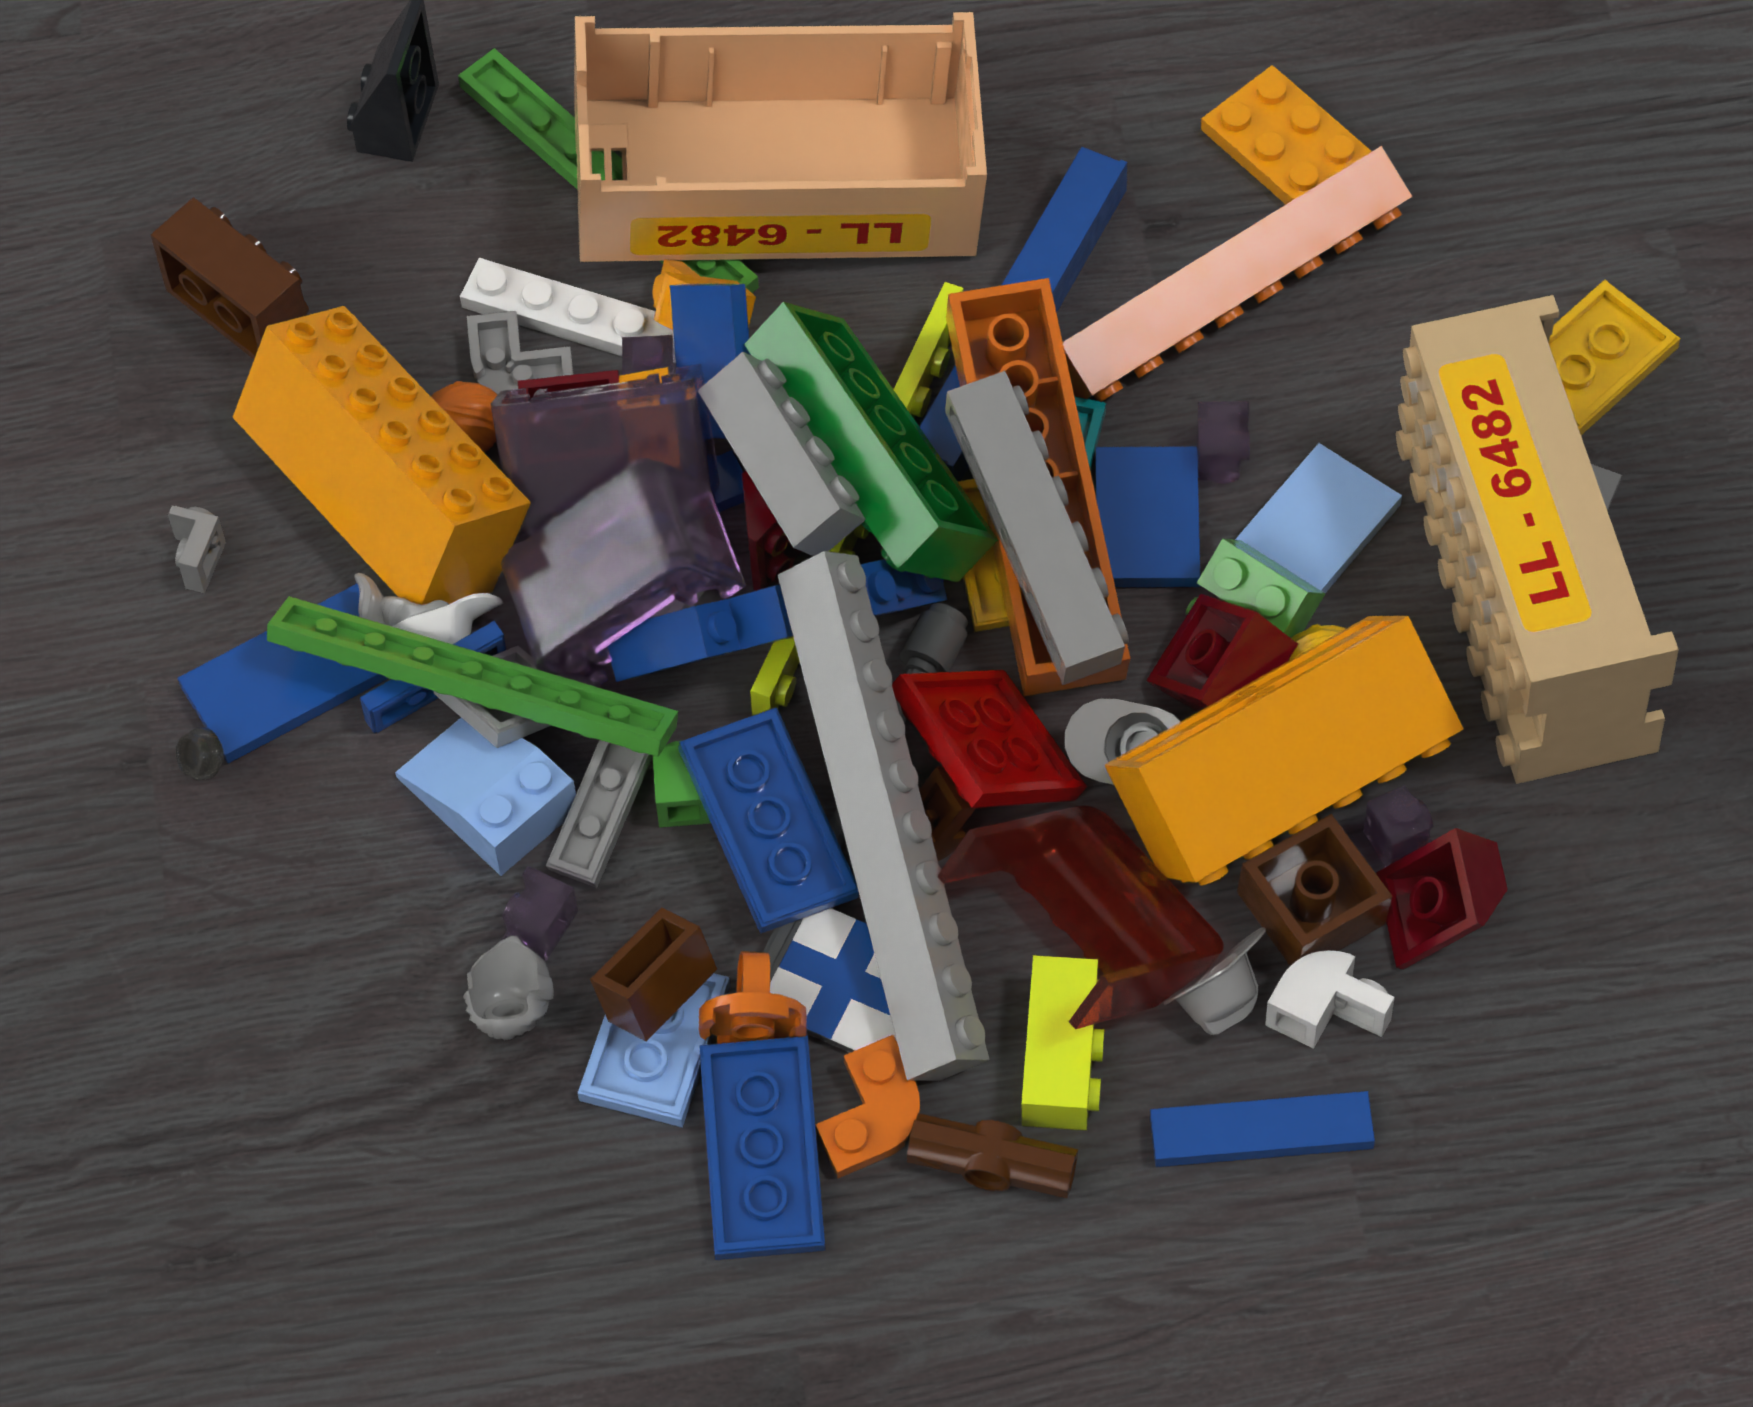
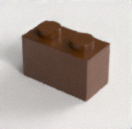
M661 907L590 981L608 1022L647 1042L712 976L717 967L700 926Z

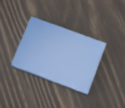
M1318 443L1235 540L1243 541L1326 593L1399 508L1402 495Z
M713 973L647 1042L608 1022L605 1015L578 1091L579 1101L683 1128L701 1074L699 1045H710L713 1034L707 1037L706 1040L700 1037L699 1008L712 998L728 994L730 988L729 977Z

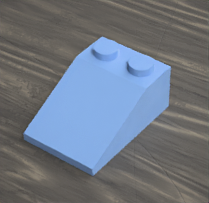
M463 718L458 719L395 772L396 777L500 876L565 822L576 796L574 780L538 747L520 738L496 748Z

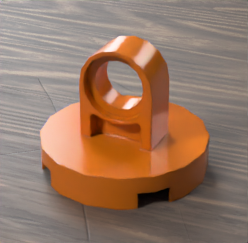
M741 951L737 967L736 993L712 998L699 1008V1034L704 1040L711 1036V1034L716 1035L717 1044L780 1039L789 1036L790 1038L803 1037L807 1035L806 1007L795 999L770 993L769 953Z

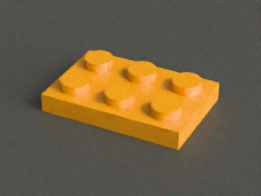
M1273 65L1201 118V130L1285 205L1372 152Z

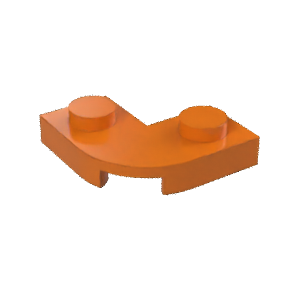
M894 1035L843 1055L844 1064L863 1104L815 1124L816 1133L837 1179L888 1158L900 1151L905 1146V1141L911 1134L914 1120H916L918 1113H920L918 1087L915 1080L906 1079L899 1047Z

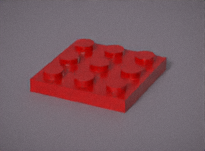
M1005 670L900 674L892 683L894 696L901 705L902 713L917 728L928 744L931 755L942 764L955 783L958 794L969 803L971 808L1075 801L1086 789L1087 786Z

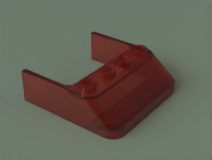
M1082 805L971 829L937 876L945 884L998 871L1012 874L1015 876L1017 884L1024 891L1032 894L1049 913L1051 921L1058 928L1065 931L1083 950L1086 959H1098V968L1105 975L1101 976L1069 1020V1023L1075 1029L1157 1007L1209 969L1224 949L1220 935L1108 815L1091 806Z

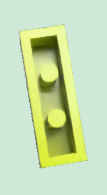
M1033 955L1021 1103L1022 1126L1087 1130L1088 1111L1099 1112L1101 1079L1091 1078L1092 1061H1103L1104 1029H1094L1095 1012L1106 1013L1108 980H1098V959Z

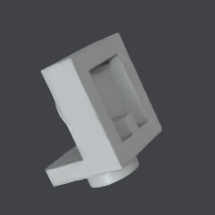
M172 506L168 518L174 537L180 540L175 557L176 566L180 568L186 589L205 593L226 544L219 517L200 507L186 509Z

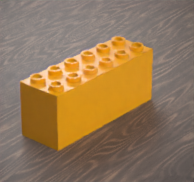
M345 306L268 325L235 409L233 419L398 597L421 605L428 604L434 600H443L451 604L468 595L493 592L531 502Z
M1368 616L1106 763L1104 766L1160 877L1181 880L1182 883L1198 882L1202 886L1226 875L1229 872L1226 865L1241 856L1248 860L1273 847L1271 839L1288 830L1289 834H1295L1318 821L1316 814L1332 805L1334 809L1356 801L1363 795L1360 788L1374 780H1377L1378 783H1384L1400 776L1407 770L1404 763L1414 757L1421 755L1422 758H1427L1445 750L1451 745L1448 738L1464 728L1409 616Z

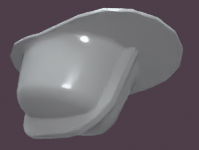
M1096 699L1082 705L1071 716L1065 730V750L1071 764L1082 775L1098 782L1114 785L1104 766L1106 763L1181 721L1174 714L1158 707L1120 699Z
M1259 928L1239 942L1192 986L1166 1000L1164 1005L1176 1000L1189 1016L1210 1035H1218L1245 1019L1252 1012L1258 995V984L1246 952L1266 932V928Z

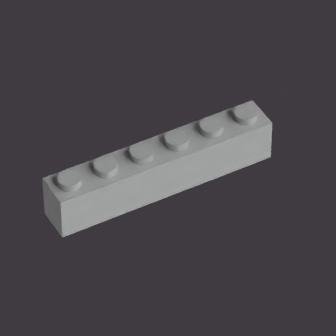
M1006 371L947 391L946 415L1062 685L1121 664L1125 649L1124 644L1129 643L1125 624L1118 613L1111 615L1104 598L1109 596L1105 578L1098 567L1091 569L1084 552L1088 551L1089 547L1085 532L1078 521L1071 523L1064 506L1069 504L1066 489L1058 475L1051 477L1045 463L1049 459V454L1044 438L1039 430L1032 432L1025 415L1029 414V407L1023 390L1019 385L1012 387Z

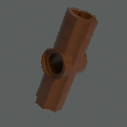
M918 1113L916 1120H914L907 1151L908 1163L961 1174L969 1184L984 1190L1005 1191L1010 1186L1062 1198H1068L1071 1191L1078 1160V1149L1023 1137L1017 1128L1007 1123L981 1120L974 1126Z

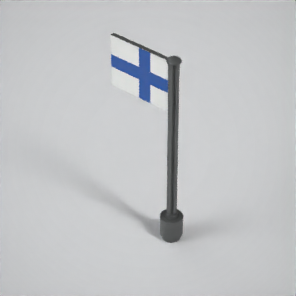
M934 603L930 606L929 610L923 611L920 614L900 653V659L905 665L907 674L950 671L967 638L965 629L968 625V620L960 611L946 604ZM896 700L899 714L906 725L908 719L902 713L901 705ZM836 809L829 823L842 849L846 840L838 809ZM829 908L774 929L763 952L770 955V993L795 999L806 1007L807 1034L850 1053L891 1035H894L896 1039L867 923Z

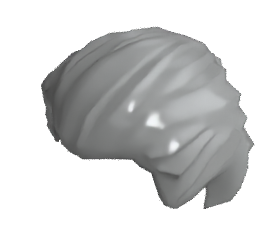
M510 936L499 941L474 963L471 971L467 973L468 990L463 998L468 1005L465 1011L471 1015L469 1020L476 1024L477 1029L487 1033L489 1037L505 1041L532 1030L537 1022L544 1018V1014L549 1006V1000L553 999L554 996L553 982L545 960L525 946L518 936Z

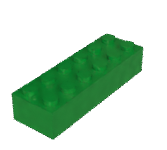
M782 302L744 344L753 357L761 361L766 358L771 360L785 376L786 383L782 386L789 397L797 400L807 411L810 417L807 426L813 436L820 438L832 451L835 460L831 464L836 473L848 480L858 493L859 500L855 503L866 519L861 525L875 535L883 547L881 554L885 561L899 572L907 571L922 574L932 579L936 577L958 582L998 541L997 537L844 318Z

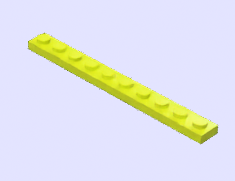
M944 282L893 389L913 418L915 416L922 418L926 413L932 390L929 389L934 376L939 378L943 376L949 362L950 349L947 348L951 341L946 321L948 294L963 292V288ZM860 524L829 552L855 555V551L852 550L858 537L865 539L869 531ZM794 637L773 642L750 690L752 716L776 707L778 709L779 705L786 707L790 702L796 685V677H793L800 662Z

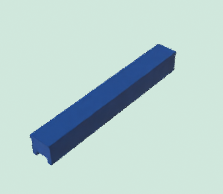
M1081 147L1002 285L1049 278L1057 313L1127 191V162L1124 160L1118 161ZM955 365L921 423L920 428L959 482L964 477L969 466L945 412L947 391L960 387Z

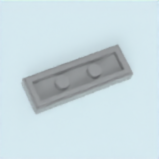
M599 740L547 861L546 867L549 871L595 888L598 887L652 760V755L637 753L629 748Z

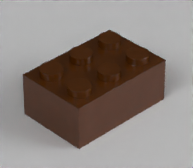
M193 197L151 234L166 291L253 359H255L268 325L303 317L309 312V307L303 298L301 290L302 279L299 273L289 263L285 261L278 263L270 257L263 245L251 234L243 236L235 230L229 219L216 207L208 209Z

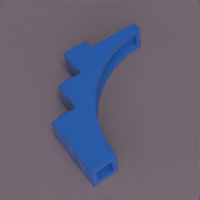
M885 559L860 564L866 575V588L875 617L947 600L943 584L944 579L936 577L932 579L922 574L907 571L899 572L892 568ZM780 585L725 600L692 606L603 631L616 682L793 637Z

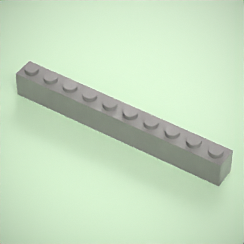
M823 551L778 574V579L906 1079L941 1081L990 1060L985 1044V1030L979 1020L971 990V977L963 960L958 940V927L952 917L944 887L945 877L938 864L931 837V824L923 807L918 787V774L911 761L905 738V724L899 714L894 696L892 675L882 650L879 638V625L873 615L866 588L865 572L860 565L857 555Z

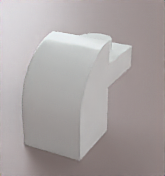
M1340 951L1314 952L1298 959L1285 971L1267 1002L1265 1025L1313 1049L1333 1014L1382 1037L1392 1018L1395 997L1388 994L1383 986L1373 980L1366 978L1358 980L1353 977L1355 956Z

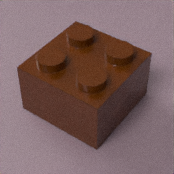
M1332 814L1242 863L1237 893L1260 925L1266 928V933L1290 966L1298 959L1314 952L1339 951L1385 925L1392 900L1390 892Z

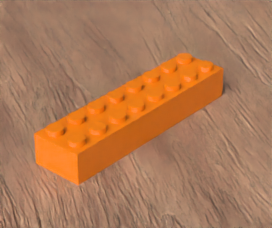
M1049 278L948 294L946 321L960 387L1006 371L1012 387L1017 385L1021 387L1029 407V414L1025 415L1032 432L1040 431L1048 449L1049 459L1045 461L1051 477L1058 475L1066 489L1069 504L1064 506L1071 523L1078 521L1085 532L1089 550L1084 552L1091 569L1098 567L1105 578L1109 596L1104 598L1111 615L1118 613L1121 616ZM985 506L988 525L998 539L993 545L1023 695L1030 696L1126 680L1130 654L1128 645L1124 644L1125 649L1121 664L1062 685Z

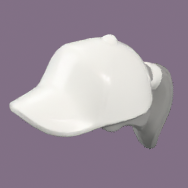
M363 573L354 575L360 591L359 617L449 644H454L470 635L473 620L503 604L502 599L495 595L478 593L465 596L451 604L443 600H434L428 604L421 605L396 596H383L378 586L370 577Z

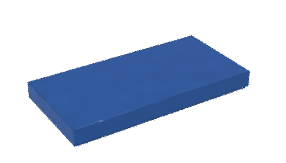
M355 584L317 605L359 617V586ZM266 631L177 679L182 691L226 762L230 763L388 678L377 673L353 666L341 665L330 659L306 652L294 651L286 646L267 641Z
M777 707L679 742L678 750L760 934L859 897L855 878Z
M808 1036L699 1045L715 1259L724 1260L826 1251Z

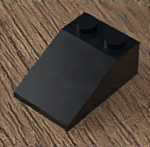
M410 0L378 45L372 64L367 63L363 68L361 76L362 93L359 102L351 104L347 116V129L353 132L357 152L410 162L414 160L439 87L424 0Z

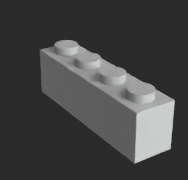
M742 352L698 390V393L793 548L812 556L823 551H829L866 520L855 503L859 500V495L848 480L836 473L831 464L835 460L832 451L820 438L813 436L807 426V423L810 421L807 411L797 400L789 397L782 386L786 383V378L781 370L767 358L761 361Z

